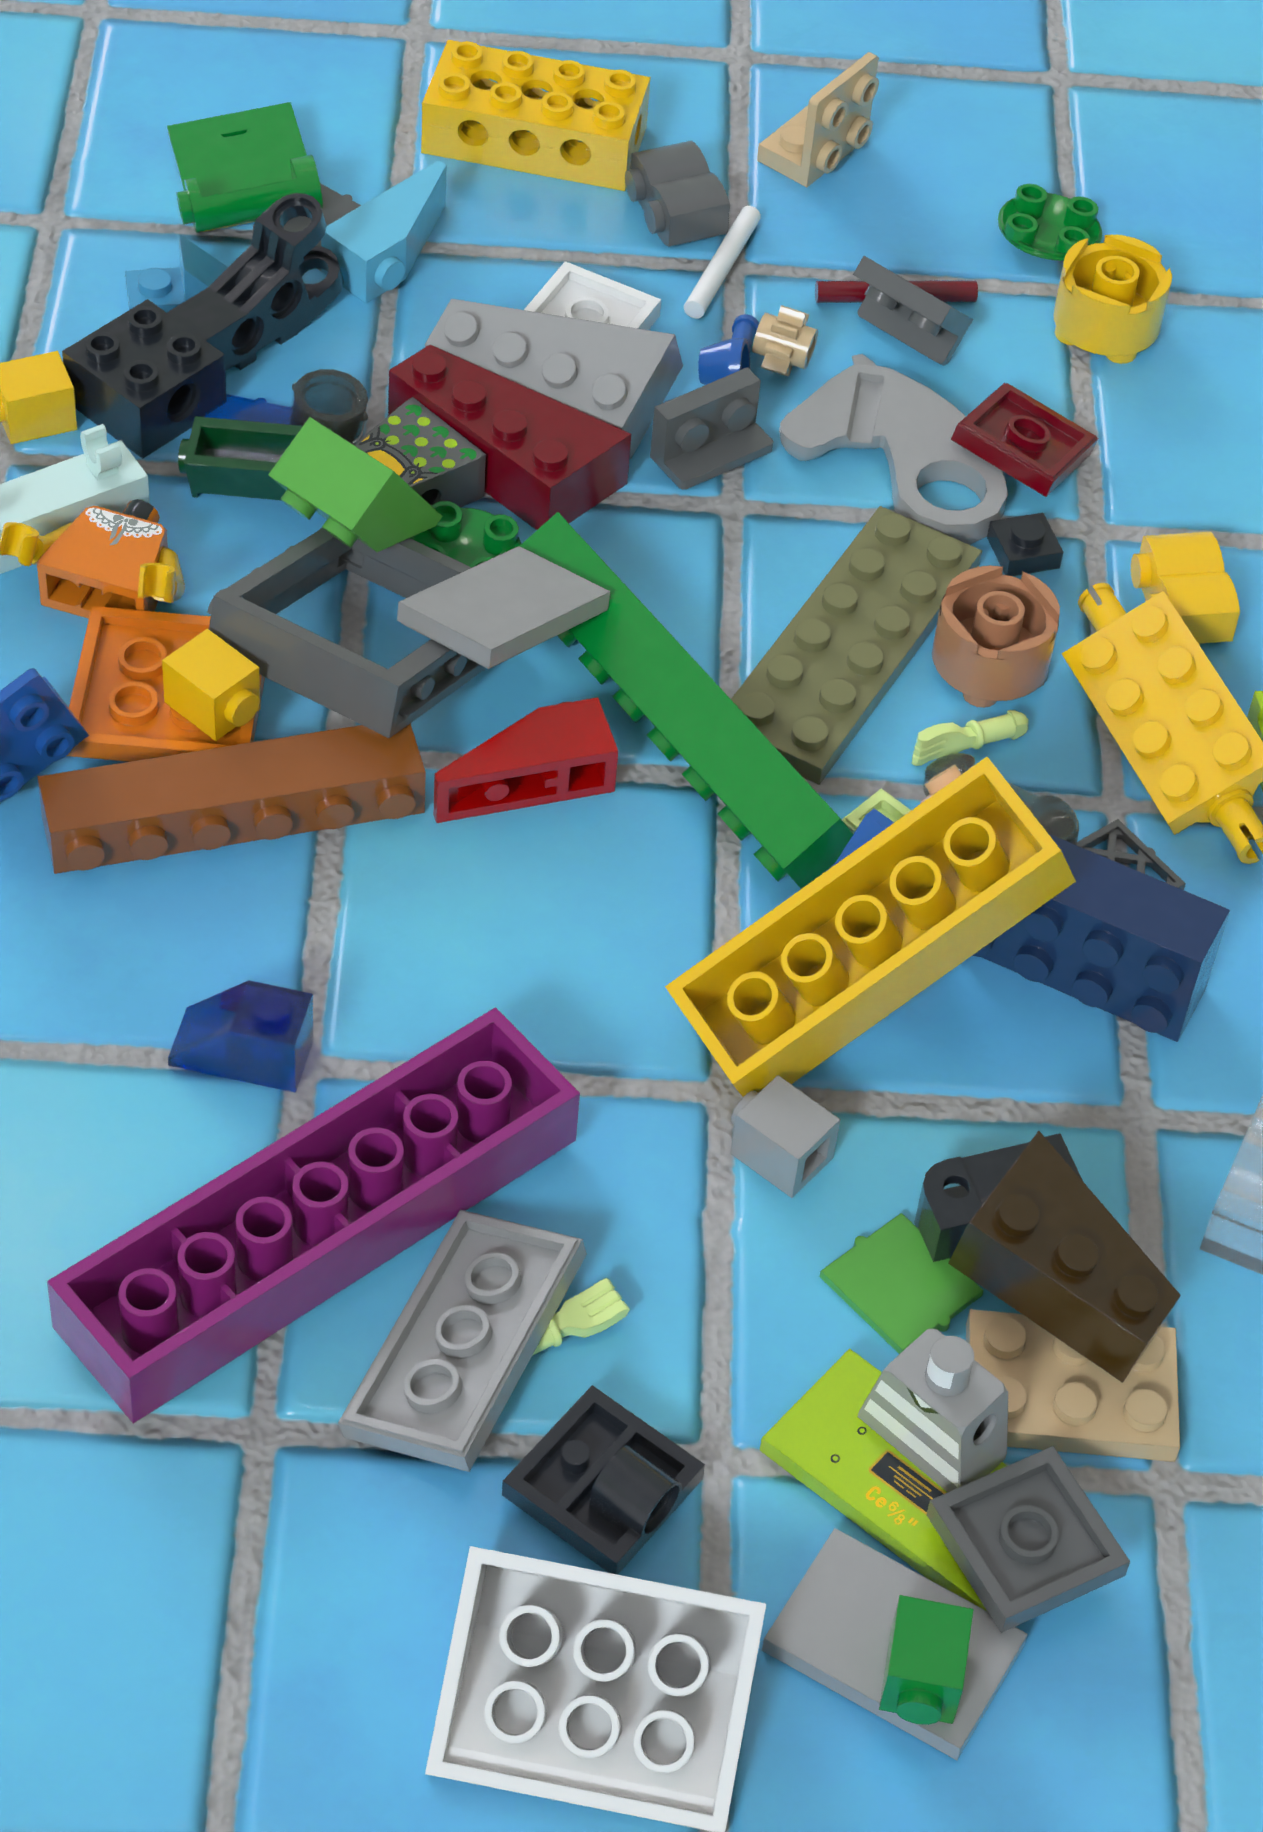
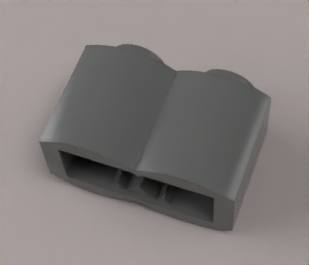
M686 141L631 153V170L625 172V185L628 196L632 202H639L644 210L645 221L649 231L652 234L657 233L666 246L670 247L728 233L730 211L728 196L718 177L710 172L706 159L696 143Z

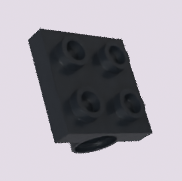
M592 1385L507 1475L502 1483V1496L605 1571L618 1575L703 1480L705 1464Z

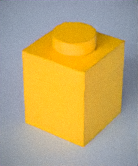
M58 351L0 363V423L2 422L10 444L77 430L74 387Z
M209 629L204 630L162 660L164 702L213 740L217 741L235 727L247 724L256 712L260 710L259 666Z

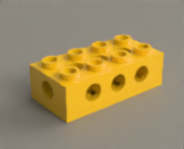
M447 40L422 102L421 153L625 191V172L631 170V153L639 151L647 128L651 77L632 74L626 70H610L583 65L572 60L562 61L530 55L523 51H507L480 46L469 41Z

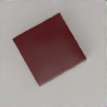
M1005 382L957 424L951 437L953 442L1045 497L1091 455L1099 439L1096 435Z

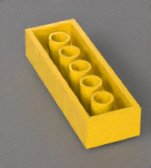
M985 757L670 982L665 988L731 1083L744 1097L753 1090L759 1093L777 1075L793 1084L1075 883L1076 880L1061 849L991 760Z

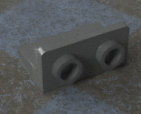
M863 256L853 273L854 276L869 284L864 294L866 297L858 309V316L943 366L948 364L973 319L868 257Z
M747 367L654 407L650 458L680 489H689L772 452L773 440L756 423L761 380Z

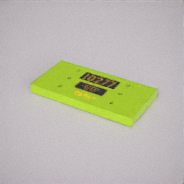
M849 1348L762 1437L760 1451L924 1577L987 1611L926 1515L930 1500L948 1492L858 1417L859 1410L882 1372ZM1001 1462L991 1473L999 1469H1002L1007 1465Z

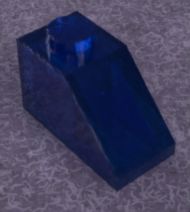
M248 980L190 1005L186 1008L170 1050L168 1066L296 1093L314 1042L313 994Z

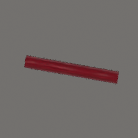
M976 280L909 281L943 302L977 301L978 284ZM816 281L815 301L816 303H862L866 297L864 294L869 284L864 281Z

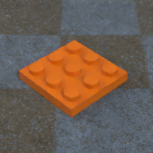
M92 606L69 704V709L89 736L73 747L66 756L131 762L254 742L259 711L256 712L247 724L235 727L215 741L164 702L162 660L204 630L209 629L211 616ZM260 675V703L265 677Z

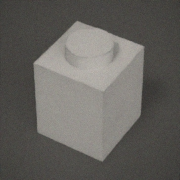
M777 1075L759 1093L755 1090L747 1093L736 1106L731 1117L734 1130L730 1154L793 1198L834 1158L841 1119Z

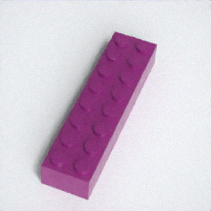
M495 1007L49 1279L47 1286L52 1327L134 1424L454 1219L460 1210L466 1211L576 1141L580 1092Z

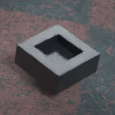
M1044 513L990 521L987 539L1000 566L1003 567L1005 575L1018 576L1022 575V571L1030 574L1060 568L1063 550Z

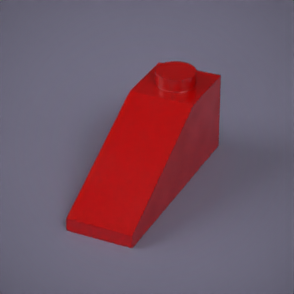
M599 698L562 702L556 705L539 707L434 774L433 809L436 823L615 792L618 748Z

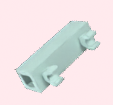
M103 424L82 431L80 438L84 454L0 484V537L3 525L7 522H17L31 526L39 532V536H43L73 522L87 507L98 506L123 513L128 503L132 500L138 499L150 503L148 475L122 440L108 445L107 432ZM0 555V574L24 566L18 562V557Z

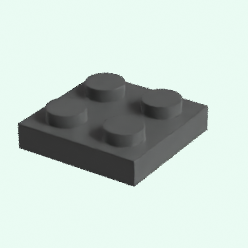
M1054 1446L938 1496L929 1502L927 1517L1001 1633L1120 1579L1127 1573L1130 1560Z

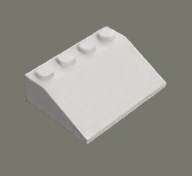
M470 1546L425 1774L712 1832H725L766 1604Z

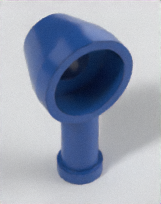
M748 314L738 316L732 326L733 335L731 339L701 348L698 361V373L701 384L707 385L747 367L750 369V351L759 325L755 317Z

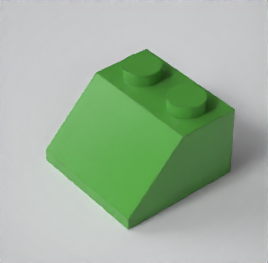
M311 417L308 418L268 474L286 490L280 499L308 520L311 519L315 512L326 518L327 520L322 528L350 548L356 540H359L375 552H379L435 527L443 517L393 470Z

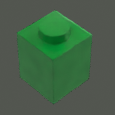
M899 1595L890 1630L879 1710L897 1713L900 1718L914 1724L929 1725L938 1721L953 1724L964 1687L974 1609Z

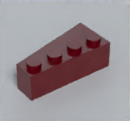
M432 345L426 346L389 370L388 416L405 401L414 397L486 454L484 492L536 530L557 512L568 523H571L628 483L632 436L629 432Z

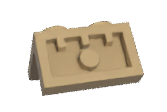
M871 52L866 53L813 95L809 100V104L759 143L757 161L807 188L824 173L832 172L839 161L855 148L860 149L864 146L873 128L870 116L873 98L879 86V80L876 78L879 57Z

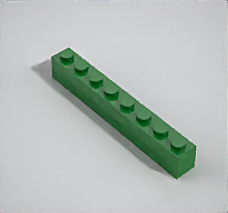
M560 513L554 514L525 540L520 547L610 591L607 611L557 636L568 648L576 640L584 647L586 651L578 659L601 685L611 677L620 687L612 697L635 723L643 716L647 717L655 727L646 735L670 762L679 754L690 766L682 775L705 801L714 794L719 797L726 806L717 814L741 841L749 834L755 837L762 847L753 855L777 882L788 874L800 889L808 885L835 864L853 836V833Z

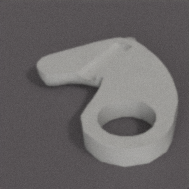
M863 354L852 356V366L827 381L788 413L780 422L779 433L783 447L788 454L800 461L816 459L830 450L840 448L877 449L880 447L884 449L889 464L895 513L970 545L987 537L990 521L1001 520L1004 515L1008 493L1002 470L951 440L957 424L966 416L927 386L898 371L877 366ZM934 481H953L965 485L974 491L981 502L973 508L962 511L946 510L929 503L922 497L918 489Z

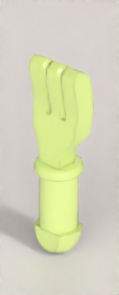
M1008 710L1005 715L978 722L970 720L966 723L965 727H960L953 722L928 727L918 733L912 755V764L914 766H921L931 760L951 756L965 749L973 748L977 750L982 748L984 744L1007 738L1015 740L1027 732L1028 718L1019 711Z
M608 1278L600 1280L585 1291L566 1300L561 1309L554 1314L533 1355L551 1346H560L563 1337L573 1335L586 1338L606 1330L626 1317L630 1309L621 1300L620 1294L614 1290L615 1287Z

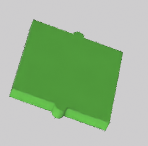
M902 1213L867 1238L864 1236L856 1237L853 1248L822 1269L819 1276L899 1354L929 1328L937 1329L941 1332L947 1331L950 1320L982 1297L984 1291L973 1280L948 1264L950 1258L933 1262L919 1229Z

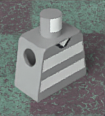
M927 1329L887 1365L858 1413V1417L946 1492H950L990 1474L1005 1460L1007 1455L1008 1391L1006 1387L974 1360V1351L967 1341L957 1336H945L937 1329Z

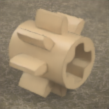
M783 305L780 307L778 316L764 313L758 325L752 347L753 353L765 356L761 368L784 376L790 375L793 366L802 369L807 368L818 337V329L806 326L809 314Z

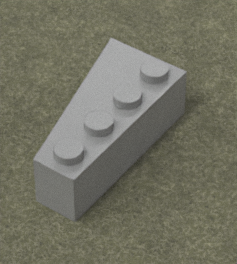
M458 299L450 300L425 343V347L428 345L435 346L631 433L630 459L653 421L654 407L663 403L683 367L675 334Z

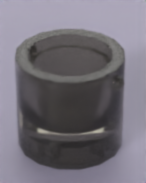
M319 369L306 373L297 382L292 384L293 398L289 425L303 426L308 418L311 417L326 428H332L334 433L354 446L363 437L364 424L368 420V414L366 413L368 397L366 389L359 380L348 373L338 370Z

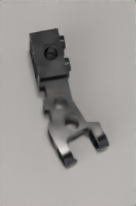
M303 193L283 196L255 220L251 245L208 288L167 313L147 299L63 350V364L74 387L75 409L95 424H103L107 433L118 441L122 440L127 448L144 459L192 428L195 416L209 417L227 405L226 371L235 366L242 370L257 360L256 352L274 340L279 344H283L297 335L333 302L342 291L344 280L336 255L327 248L316 246L325 235L327 227L320 203L314 197ZM305 216L312 219L308 227L302 231L289 232L283 229L284 225L292 218ZM319 268L328 271V275L319 283L305 284L303 282L302 276L309 270Z

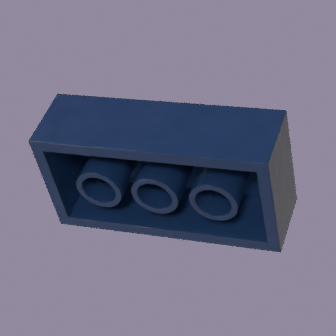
M1049 834L1061 849L1076 882L972 956L984 958L1020 974L1027 980L1042 983L1072 996L1087 1006L1097 1007L1132 1022L1145 1031L1157 1033L1178 1042L1206 990L1230 910Z

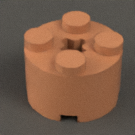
M989 565L969 569L951 580L942 599L933 642L932 659L940 676L950 686L962 692L965 701L973 706L985 708L994 705L996 701H1008L1024 697L1043 686L1047 680L1059 626L1060 606L1056 596L1045 583L1023 571L1020 579L1003 575V567Z

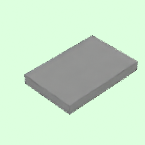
M518 546L399 601L397 621L490 669L607 611L610 591Z
M834 1528L766 1634L762 1651L942 1753L958 1760L1023 1649L1028 1634L1016 1627L1001 1633L989 1613L984 1609ZM899 1595L974 1609L964 1687L953 1724L939 1721L929 1725L914 1724L900 1718L897 1713L879 1710L890 1630Z

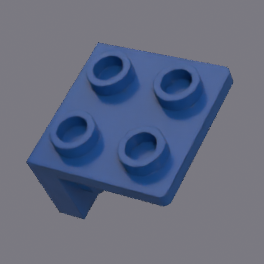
M35 668L27 670L0 690V802L15 795L25 783L53 762L64 758L73 747L89 736L54 687Z

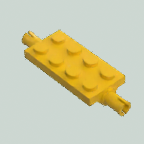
M1108 583L1092 585L1102 604L1097 605L1088 589H1086L1079 597L1078 606L1085 613L1096 632L1061 653L1173 834L1176 835L1195 822L1211 823L1215 827H1221L1242 863L1251 864L1260 861L1251 848L1249 840L1253 839L1263 854V824L1252 808L1254 803L1253 795L1258 785L1263 782V741L1164 591L1126 613L1115 596L1113 588Z

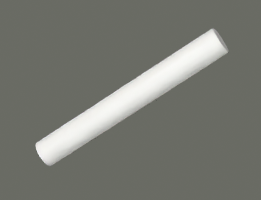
M745 206L742 208L684 304V311L689 317L699 319L704 315L761 219V214L755 207Z

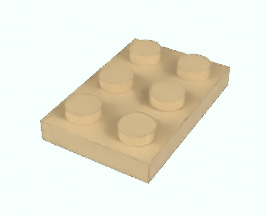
M970 1309L966 1322V1341L974 1351V1360L1000 1380L1008 1391L1007 1447L1045 1450L1054 1446L1056 1451L1168 1462L1176 1461L1180 1449L1176 1328H1160L1122 1383L1023 1314Z

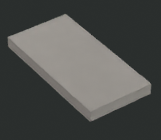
M460 1210L340 1418L338 1424L343 1437L470 1472L587 1255L583 1239Z

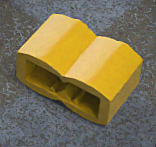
M1209 531L1143 536L1140 552L1133 554L1131 559V579L1136 589L1142 588L1145 602L1164 591L1198 644L1233 641L1240 615L1239 601L1232 579L1225 572L1222 553L1213 533Z

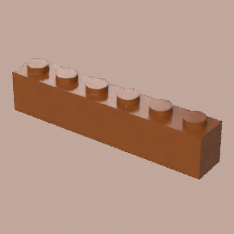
M410 723L391 738H387L363 725L43 775L38 776L42 821L54 874L75 870L85 871L100 866L136 860H152L160 856L203 849L213 850L227 845L263 839L273 840L288 835L324 829H339L348 825L385 819H400L409 815L425 813L426 771Z

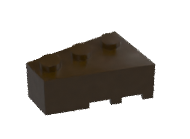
M1040 1131L1036 1133L970 1220L948 1263L1122 1383L1150 1345L1181 1296Z

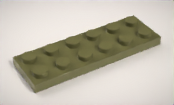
M879 506L731 700L803 778L820 785L937 625L940 605L951 580L964 571L979 567L982 550Z

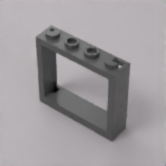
M321 527L314 534L298 544L290 546L282 554L261 567L255 568L250 574L229 587L217 592L213 596L207 613L211 614L209 630L259 666L260 675L387 738L394 736L486 669L482 665L432 639L387 669L276 615L345 569L402 597L408 598L472 568L410 538L382 551L375 552L359 540H356L350 548Z

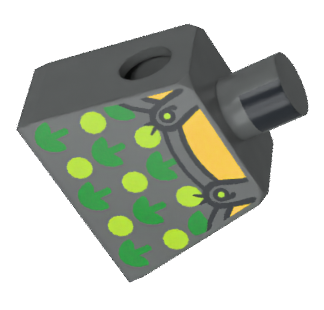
M414 397L405 401L355 445L398 474L431 506L436 502L450 501L461 508L484 497L486 454Z

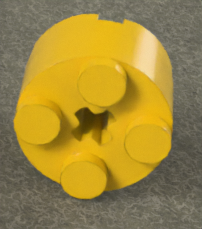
M1117 234L1105 235L1104 243L1088 245L1089 238L1081 240L1068 250L1064 258L1053 313L1056 325L1055 336L1066 345H1075L1085 351L1104 355L1114 363L1124 364L1132 362L1136 358L1137 353L1151 346L1160 333L1172 282L1170 267L1166 271L1161 264L1162 255L1156 248L1133 237Z

